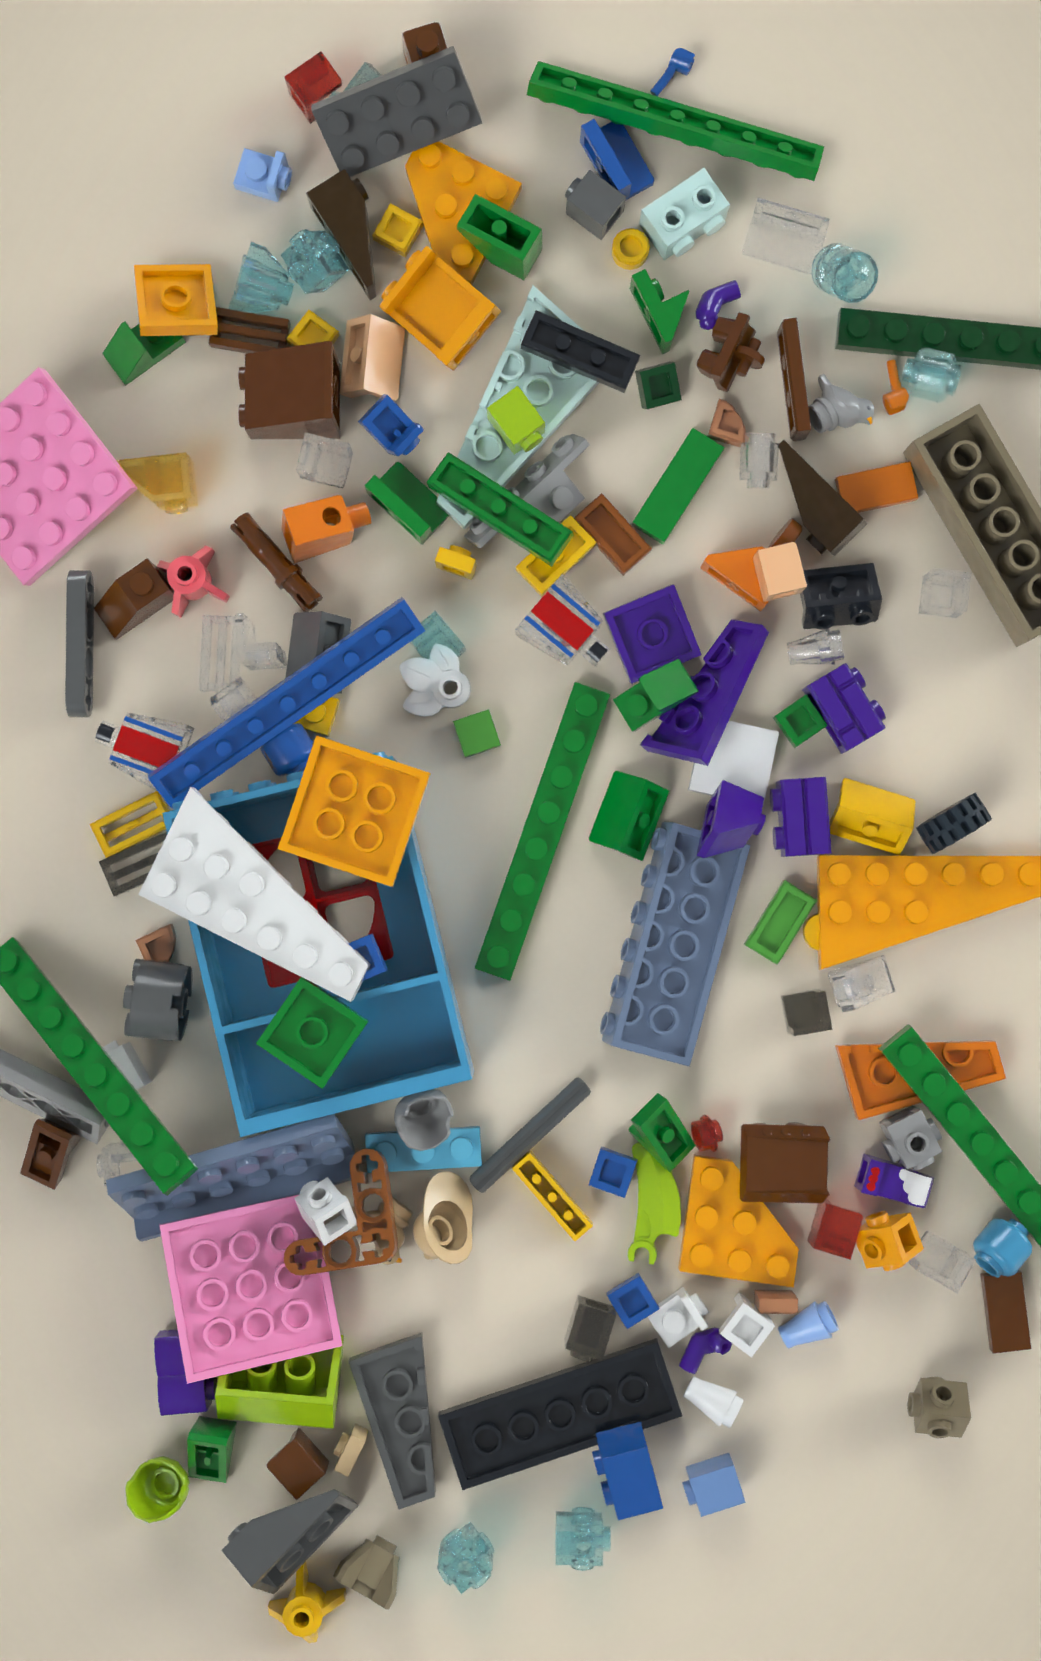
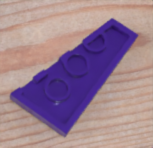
M731 619L704 656L705 664L699 673L694 676L690 675L699 692L661 715L659 718L662 721L661 725L653 736L647 734L640 745L648 752L708 766L769 634L768 630L761 624Z

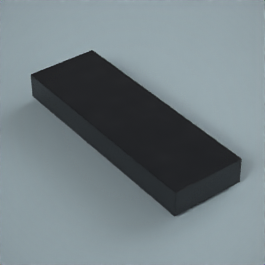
M537 310L521 343L522 350L625 393L640 359V355Z

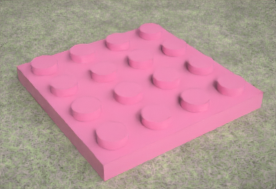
M39 367L0 403V556L23 585L31 586L138 489L48 372Z
M298 1195L159 1224L187 1384L343 1346L329 1272L299 1276L291 1273L284 1263V1253L292 1242L317 1237L301 1216L294 1199ZM318 1243L321 1251L305 1252L303 1246H301L300 1253L294 1255L295 1263H302L303 1269H305L307 1261L322 1259L321 1267H325L326 1264L322 1256L323 1243Z

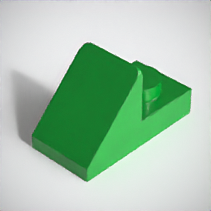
M646 269L632 275L629 289L663 355L669 352L690 291H684L662 302L664 294L656 278L651 280Z
M126 321L120 324L102 354L126 386L185 344L186 341L182 335L140 336L139 324L131 329Z
M676 659L638 678V684L614 698L613 701L631 731L636 732L699 691L680 659Z
M659 1093L631 1119L633 1124L628 1129L630 1134L669 1172L696 1146L669 1101Z

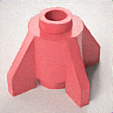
M205 545L192 556L184 555L176 558L171 563L159 561L157 568L167 573L168 583L174 590L171 611L174 615L181 618L190 602L189 600H198L207 594L227 603L230 596L212 585V577L207 569L215 553L212 548ZM187 575H192L189 580L184 581Z

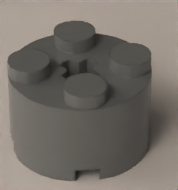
M135 959L132 971L134 985L126 986L123 998V1007L130 1009V1013L127 1014L125 1020V1036L181 1041L189 1016V1010H186L188 997H191L193 974L191 966Z

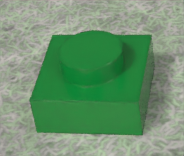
M804 695L773 717L794 748L828 726L807 695Z

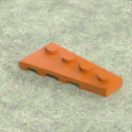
M996 1041L925 1042L964 1091L1006 1079ZM884 1043L835 1045L857 1120L922 1103L878 1049Z

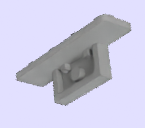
M575 434L560 438L553 445V452L543 461L536 462L530 466L524 474L525 478L516 487H511L507 490L557 522H561L585 499L563 470L589 446V443L585 438ZM475 518L470 525V530L464 537L473 545L481 548L498 532Z

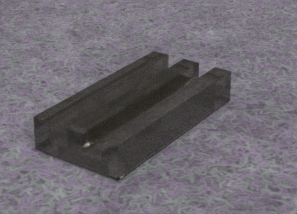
M167 832L99 861L113 896H119L142 886L148 873L121 885H118L116 880L152 865L158 853L115 872H112L110 866L162 844L167 836Z

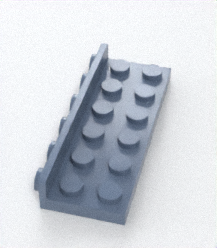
M662 822L661 828L658 827L652 837L651 849L654 850L651 864H647L642 873L641 886H644L641 900L637 901L632 909L631 923H634L630 938H626L622 945L621 960L624 961L620 975H616L613 979L610 990L613 1001L610 1011L605 1012L602 1018L600 1033L603 1034L602 1041L611 1046L690 1067L751 845L745 844L743 848L701 858L697 856L701 830L674 822Z
M331 1114L189 1155L199 1169L168 1196L162 1193L144 1169L107 1179L106 1185L108 1195L134 1219L136 1238L143 1242L161 1236L159 1224L299 1195L306 1183L310 1181L320 1182L327 1177L334 1185L351 1181L350 1161L356 1153L353 1141L335 1114Z

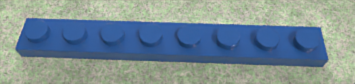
M401 597L148 775L149 781L171 809H173L172 804L183 801L190 787L200 790L426 630L404 598Z

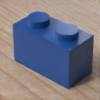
M641 1421L596 1433L599 1450L592 1451L597 1474L606 1475L607 1480L601 1482L606 1506L614 1504L618 1521L663 1509Z

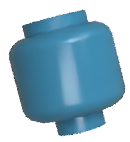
M998 1218L991 1220L973 1242L976 1263L984 1271L997 1278L1001 1275L1008 1277L1016 1274L1032 1253V1245L1027 1238L1029 1235L1028 1230L1014 1219L1009 1221Z

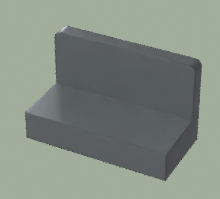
M323 611L295 613L293 616L285 679L350 633L351 619Z

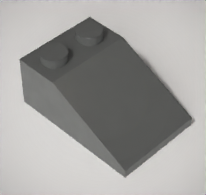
M333 1489L257 1517L248 1523L240 1524L231 1532L228 1537L229 1543L221 1551L252 1588L275 1594L359 1505L350 1497Z

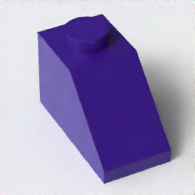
M722 780L706 806L697 856L707 858L743 848L752 834L757 836L766 819V815L762 814L764 797Z

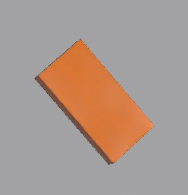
M911 461L835 478L837 493L858 513L913 502L918 499Z

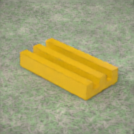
M155 791L91 823L90 826L105 857L111 858L165 831V823L162 821L110 847L108 842L160 816L163 818L162 813L170 810L160 793ZM155 802L157 809L106 834L103 833L102 828Z

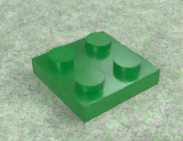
M301 977L256 1044L323 1089L369 1020L313 982Z

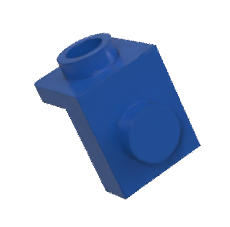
M383 394L358 421L388 454L394 456L409 454L419 444L420 439L418 436L424 430L419 423H414L386 394Z

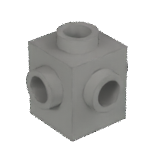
M913 1105L879 1122L887 1138L882 1144L893 1163L898 1161L899 1164L907 1169L913 1167L914 1170H919L932 1164L935 1161L933 1156L942 1152L937 1142L942 1139L937 1125L932 1118L926 1120L922 1110Z

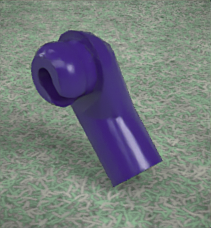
M736 280L714 287L703 293L695 311L696 319L699 320L702 329H713L721 306L741 298Z
M714 1327L697 1332L690 1338L679 1366L689 1373L696 1374L704 1355L715 1352L724 1355L729 1352L732 1343L720 1334V1328Z

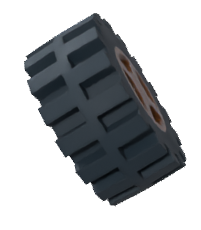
M973 793L916 827L930 852L935 854L991 821L992 818L978 795Z

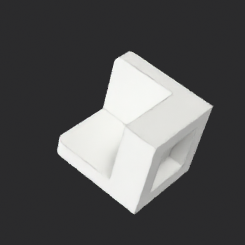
M738 1292L734 1298L737 1306L720 1327L719 1332L752 1358L775 1325L768 1314H761L753 1302Z

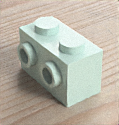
M702 168L643 208L639 225L663 260H666L673 254L679 257L686 253L695 244L694 240L704 233L710 236L720 230L726 223L725 219L730 204L706 169Z

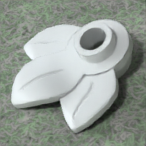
M436 643L431 650L429 659L416 657L400 664V672L403 679L413 689L403 704V708L411 714L424 717L433 716L443 707L456 708L463 705L470 696V682L460 672L459 658L447 646ZM449 682H455L458 685L456 693L452 695L445 693V686Z

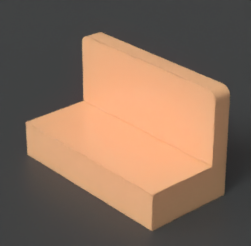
M372 314L347 320L339 394L349 398L368 394L381 398L383 394H386L393 401L398 399L405 329L402 326Z

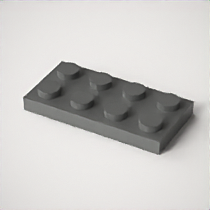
M454 46L311 105L312 113L339 172L345 169L350 177L482 124L480 113Z

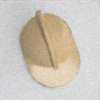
M439 1172L426 1185L423 1210L414 1222L413 1234L419 1249L424 1252L425 1259L434 1260L439 1258L448 1264H460L468 1258L472 1250L473 1204L472 1195L467 1184L459 1175L453 1172Z

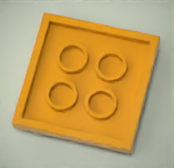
M316 735L278 849L393 887L431 773Z

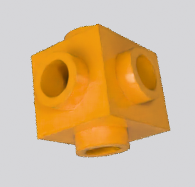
M887 1211L875 1212L865 1217L866 1223L853 1232L857 1248L862 1255L866 1269L883 1267L884 1271L896 1270L903 1267L906 1262L924 1249L911 1212L888 1215Z

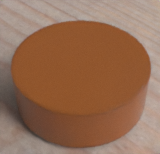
M791 518L780 529L768 548L795 542L803 531V526Z

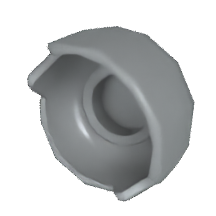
M431 1089L407 1095L396 1106L394 1114L395 1126L400 1138L408 1148L418 1151L433 1149L450 1136L449 1123L450 1117L453 1116V1110L447 1097L440 1090Z

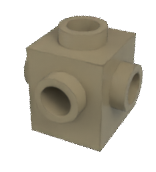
M941 1377L920 1378L915 1391L909 1393L907 1402L908 1415L914 1417L915 1433L929 1434L933 1438H962L971 1420L967 1383L947 1381Z

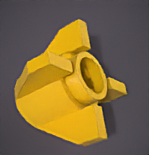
M305 1562L296 1571V1586L293 1587L287 1598L270 1600L268 1613L283 1623L286 1629L293 1635L302 1637L308 1643H315L318 1638L317 1630L321 1625L323 1617L345 1602L347 1594L346 1588L328 1590L325 1594L317 1584L308 1582L309 1576Z

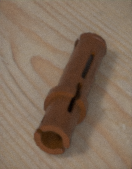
M248 512L239 516L230 529L276 579L275 584L279 589L282 590L284 588L301 607L303 612H309L317 606L323 597L301 574L302 568L297 563L294 565L282 553L279 547L259 527Z

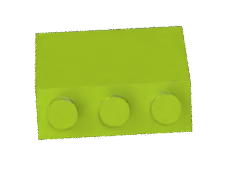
M341 1335L342 1345L344 1341V1335ZM343 1346L219 1376L215 1392L218 1419L334 1429Z

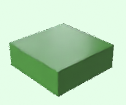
M489 709L453 721L465 758L501 746Z

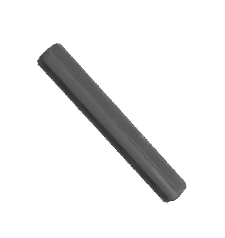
M575 1078L470 1176L471 1184L481 1193L490 1188L590 1095L591 1090L581 1078Z

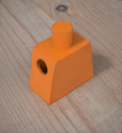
M336 495L283 509L281 530L293 564L349 545L352 541L354 529L369 525L372 521L365 502L346 507L343 497Z

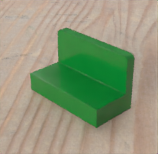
M396 462L380 479L374 475L364 485L367 494L421 545L449 517L437 505L438 497L400 462Z
M615 771L589 835V841L643 861L670 791L647 779Z

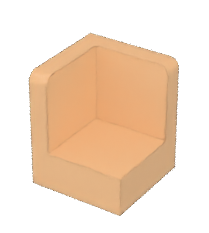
M795 542L761 549L754 555L753 562L763 602L800 594L807 587Z

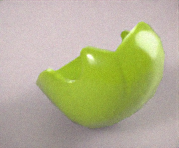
M160 1456L148 1459L147 1462L142 1463L138 1467L134 1475L126 1483L127 1506L136 1518L148 1523L162 1521L171 1517L182 1507L188 1496L190 1482L187 1472L178 1461Z

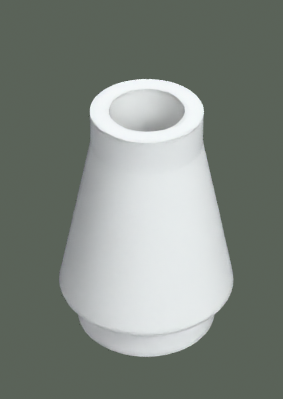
M695 1376L691 1379L683 1395L684 1398L690 1400L718 1426L723 1424L728 1428L732 1426L744 1401L736 1396L737 1391L700 1380Z

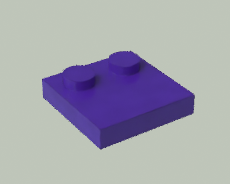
M674 584L602 613L631 684L639 681L638 678L676 659H680L681 663H684L702 655Z

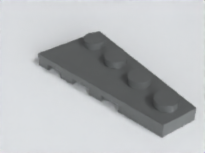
M421 1332L350 1357L348 1361L399 1510L436 1496L423 1335Z

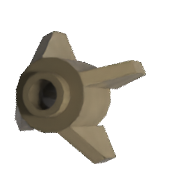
M376 1535L373 1542L366 1538L362 1545L340 1561L333 1577L336 1578L337 1582L389 1610L397 1591V1572L400 1557L394 1554L397 1546Z

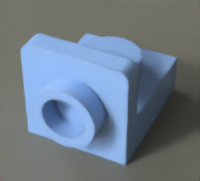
M244 148L233 184L236 190L278 202L282 190L287 191L290 185L292 169L289 167L283 152L276 151L275 157Z

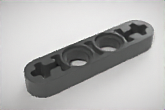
M69 570L66 592L65 704L69 717H90L93 709L94 581L90 570Z

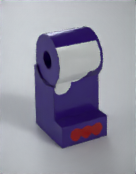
M864 1153L854 1187L861 1193L881 1196L908 1205L926 1208L934 1177L907 1169L901 1164Z

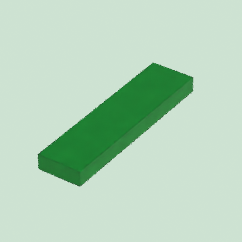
M449 452L426 482L429 488L551 567L574 536L573 531Z

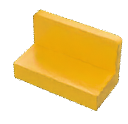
M844 778L840 786L839 802L829 821L830 834L900 856L914 829L916 802L912 798Z

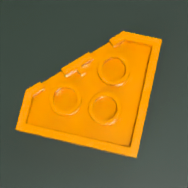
M438 141L413 151L405 165V170L432 251L473 285L486 258L457 230L456 225L475 194L510 212L522 190V183Z
M694 1154L679 1258V1271L794 1288L798 1247L764 1202L741 1201L740 1171L732 1160Z

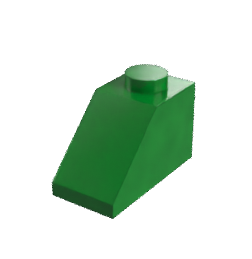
M477 194L474 195L456 225L457 230L491 264L523 281L542 251L541 228Z

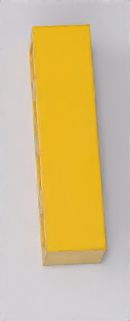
M531 1150L512 1166V1170L575 1242L593 1227L589 1217Z

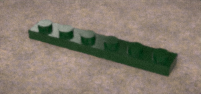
M840 308L838 312L835 349L1041 370L1040 327Z

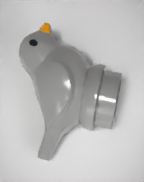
M825 374L818 377L822 397L816 398L813 404L808 406L810 423L817 432L832 431L837 426L849 428L857 423L872 424L874 405L870 400L857 398L851 392L832 385Z

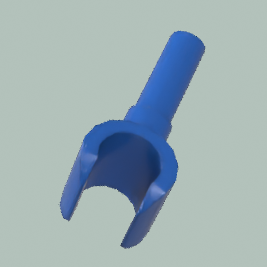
M683 48L675 49L668 68L650 90L651 94L658 96L674 77L676 71L687 76L693 66L695 54Z

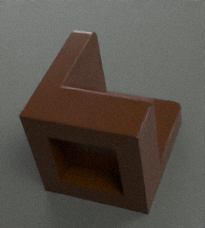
M298 1428L292 1434L290 1441L268 1461L267 1468L297 1501L326 1474L330 1461L307 1435Z

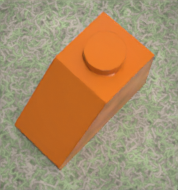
M764 547L709 554L700 567L703 571L760 612L769 602H763L753 562L756 552L765 549Z

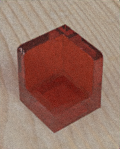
M322 51L284 76L289 95L310 124L316 120L312 113L311 105L321 101L342 86L340 76Z
M826 1199L822 1204L818 1203L807 1241L814 1249L851 1260L863 1216L859 1212L833 1205Z

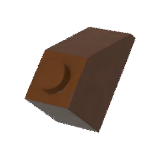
M147 558L116 579L96 604L94 610L114 639L117 640L171 603L174 591L157 566Z

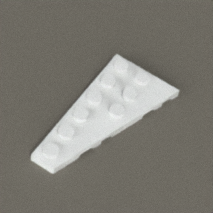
M190 787L138 895L350 1002L354 1000L362 984L361 981L371 965L356 949L354 950L348 944L349 942L337 930L335 931L317 913L318 911L308 901H305L291 887L292 885L204 799L196 788Z

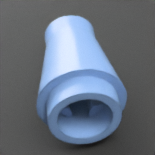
M814 1301L787 1323L779 1326L778 1330L784 1344L789 1349L796 1345L832 1338V1333L838 1331L839 1327L827 1302L823 1301L817 1304Z

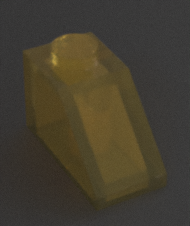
M186 452L116 460L137 487L136 491L160 510H165V513L181 514L187 512L188 507L198 506L194 462Z

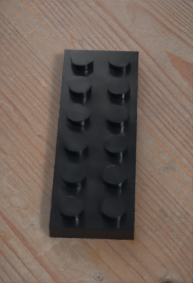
M657 1338L439 1411L438 1413L462 1490L598 1445L596 1437L598 1432L640 1421L642 1428L646 1429L682 1417Z

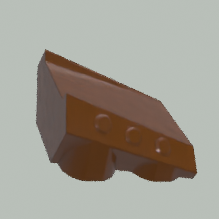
M791 1122L786 1125H769L765 1123L743 1124L741 1126L740 1154L741 1201L822 1204L830 1195L827 1190L828 1142L831 1139L825 1127L805 1125L798 1122Z

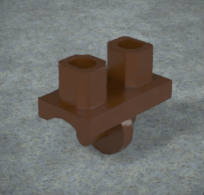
M739 312L736 319L718 317L713 327L712 337L715 342L724 345L720 353L705 349L697 361L699 372L713 379L717 389L725 392L729 391L736 374L746 377L750 368L761 369L765 362V358L758 352L761 341L754 338L756 331L749 325L750 316Z

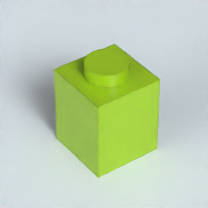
M516 386L487 407V419L514 455L522 449L525 452L532 450L543 440L542 434L545 433V421L519 386Z

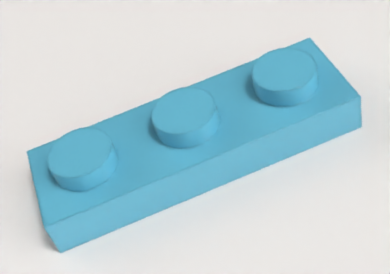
M480 1126L450 1128L451 1134L447 1140L436 1148L424 1151L408 1148L397 1131L365 1134L366 1149H375L384 1155L388 1164V1172L482 1166ZM369 1155L366 1156L367 1173H372V1170L378 1168V1162L371 1161Z

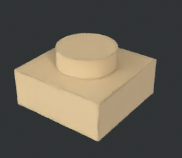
M355 1423L350 1435L345 1432L341 1434L333 1451V1454L338 1456L334 1468L335 1471L347 1477L349 1476L366 1442L368 1429Z

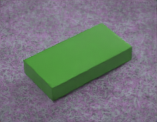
M783 880L744 945L778 965L817 902V899Z

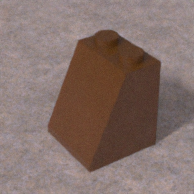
M332 341L245 354V367H239L238 373L240 390H245V404H239L238 416L240 427H245V431L251 440L340 439V363Z

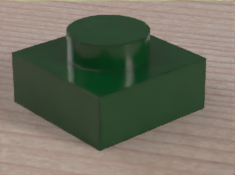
M669 361L635 371L643 409H651L682 400L675 362Z

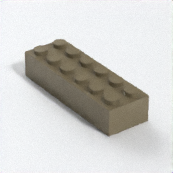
M979 403L912 441L903 454L908 462L911 461L915 475L1015 646L1018 647L1041 635V508Z

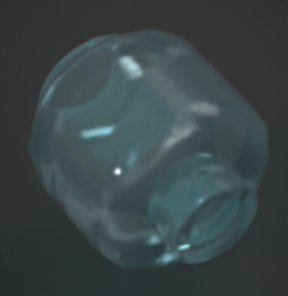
M923 348L917 353L915 359H907L902 381L908 382V392L912 397L941 403L948 395L954 396L960 380L962 365H957L956 357L952 353Z

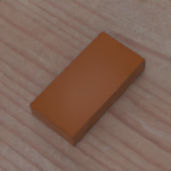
M602 493L574 517L579 525L596 541L597 548L623 576L652 550Z

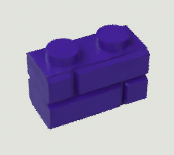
M844 663L802 689L828 725L825 728L841 754L886 728L882 722L886 719L882 707L876 700L869 701L862 689L866 687L863 676L857 668L853 667L850 669L847 663Z
M826 777L783 779L777 781L776 789H770L771 811H778L779 827H773L774 849L781 850V857L832 854Z

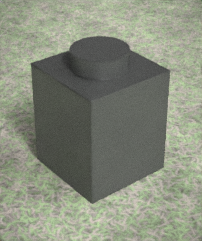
M589 170L582 180L577 177L566 191V214L598 239L602 240L624 212L626 196Z

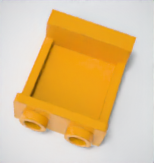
M426 246L422 251L417 250L411 255L405 265L407 270L399 281L394 280L386 287L382 293L381 298L383 301L379 307L436 355L447 367L454 371L501 313V310Z

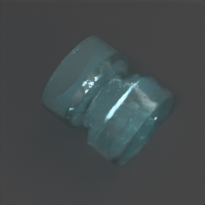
M834 243L822 248L815 256L811 275L814 284L821 291L847 303H857L866 299L873 292L878 281V268L870 255L844 244Z

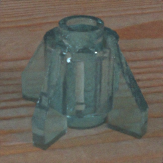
M251 242L247 254H243L240 272L228 309L258 313L271 310L278 311L281 304L288 305L294 283L288 282L289 273L266 247Z

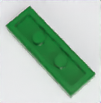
M692 428L633 520L632 526L664 545L725 447Z

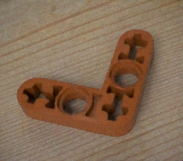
M362 1149L354 1154L350 1161V1175L358 1230L345 1232L327 1245L322 1246L325 1267H321L322 1259L307 1261L305 1269H303L302 1263H295L294 1255L300 1253L301 1246H303L305 1252L321 1251L318 1245L321 1241L318 1237L292 1242L284 1253L285 1266L291 1273L304 1276L387 1262L395 1256L398 1250V1237L388 1164L381 1152L375 1149ZM369 1155L371 1161L378 1162V1168L372 1170L373 1183L381 1181L382 1188H368L361 1191V1183L369 1184L367 1172H361L359 1165L364 1164L366 1161L365 1156ZM372 1194L379 1195L384 1201L383 1212L377 1217L367 1215L364 1210L365 1199ZM380 1233L382 1240H388L389 1248L383 1249V1256L379 1257L376 1250L362 1252L364 1260L359 1261L360 1246L356 1236L361 1235L360 1244L376 1241V1234ZM338 1240L347 1241L351 1247V1256L344 1263L335 1261L331 1255V1248Z

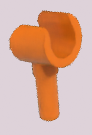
M894 359L887 361L892 391L884 394L882 397L888 415L903 411L909 398L907 390L901 386L899 381L897 364Z

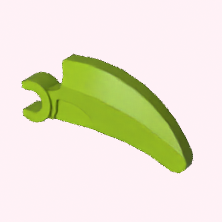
M636 1142L632 1146L633 1158L638 1159L636 1164L638 1213L634 1242L630 1245L627 1256L629 1261L634 1262L635 1251L638 1248H646L650 1254L649 1264L653 1265L657 1258V1249L654 1245L656 1238L661 1234H668L674 1237L679 1235L681 1198L672 1171H667L639 1142Z

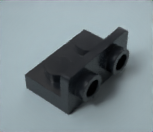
M874 563L803 570L807 587L800 593L803 606V629L816 628L823 630L832 626L851 624L860 626L878 620L882 596Z

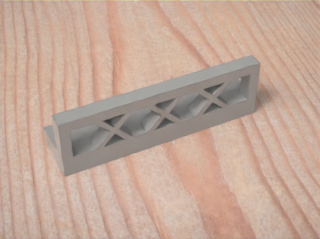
M0 1049L1 1097L98 1144L109 1123L82 1089Z

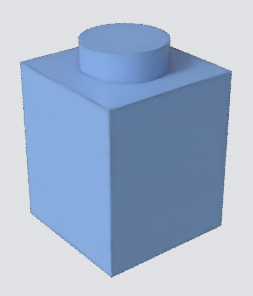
M729 1453L686 1466L689 1480L682 1482L689 1506L697 1504L701 1517L746 1503Z

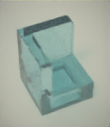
M436 611L421 622L426 631L410 642L422 658L426 659L430 658L431 650L436 643L452 649L457 657L466 652L465 645Z

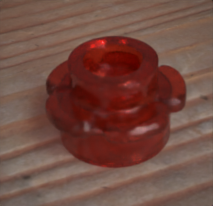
M702 1115L700 1120L691 1123V1134L697 1149L700 1152L709 1149L712 1152H716L718 1150L717 1143L723 1141V1133L719 1122L716 1119L711 1120L708 1115Z

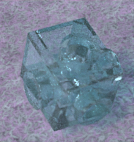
M305 229L298 232L290 239L289 243L291 246L281 254L287 265L288 274L300 285L305 294L325 292L350 270L339 253L338 243L326 231H309Z
M576 1507L572 1509V1512L556 1511V1565H571L573 1569L581 1571L591 1570L594 1566H603V1552H610L611 1530L609 1526L603 1525L602 1512H595L594 1509L589 1507Z
M471 1521L460 1530L458 1528L454 1529L440 1543L437 1569L441 1577L449 1586L454 1584L461 1594L470 1587L473 1589L479 1588L490 1578L491 1571L493 1570V1553L495 1552L493 1545L483 1532L479 1533Z

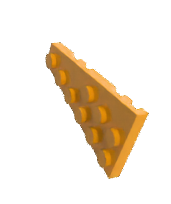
M817 856L819 970L1041 897V856Z

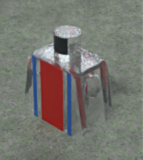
M561 574L515 629V635L565 665H568L579 653L592 665L597 666L610 650L594 636L601 627L603 620L564 574Z
M127 713L121 727L102 721L97 730L95 741L113 748L109 764L157 791L149 781L148 775L186 749L195 728L182 722Z

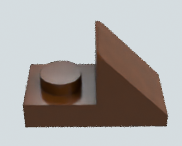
M37 1119L32 1129L20 1174L55 1190L62 1180L70 1153L82 1137L47 1119Z

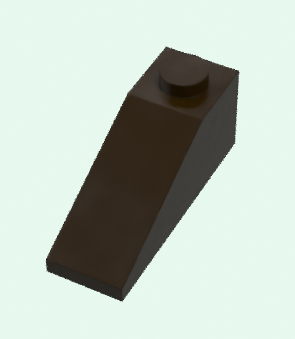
M343 169L306 194L310 208L369 300H372L376 297L369 219L365 203L369 197L360 180L356 178L352 181L346 170Z
M783 440L778 446L803 525L811 533L806 540L821 555L828 550L835 556L867 525V522Z

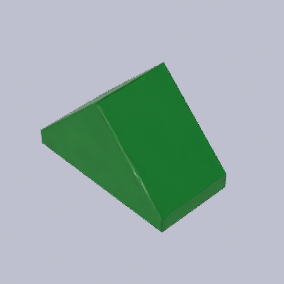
M204 1416L198 1417L187 1438L188 1477L222 1483L227 1482L237 1422Z

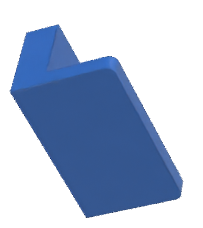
M595 119L581 125L580 143L598 175L625 195L626 200L653 186L654 177L624 125L610 122L600 128Z

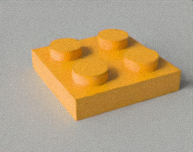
M211 264L134 265L140 336L218 335Z

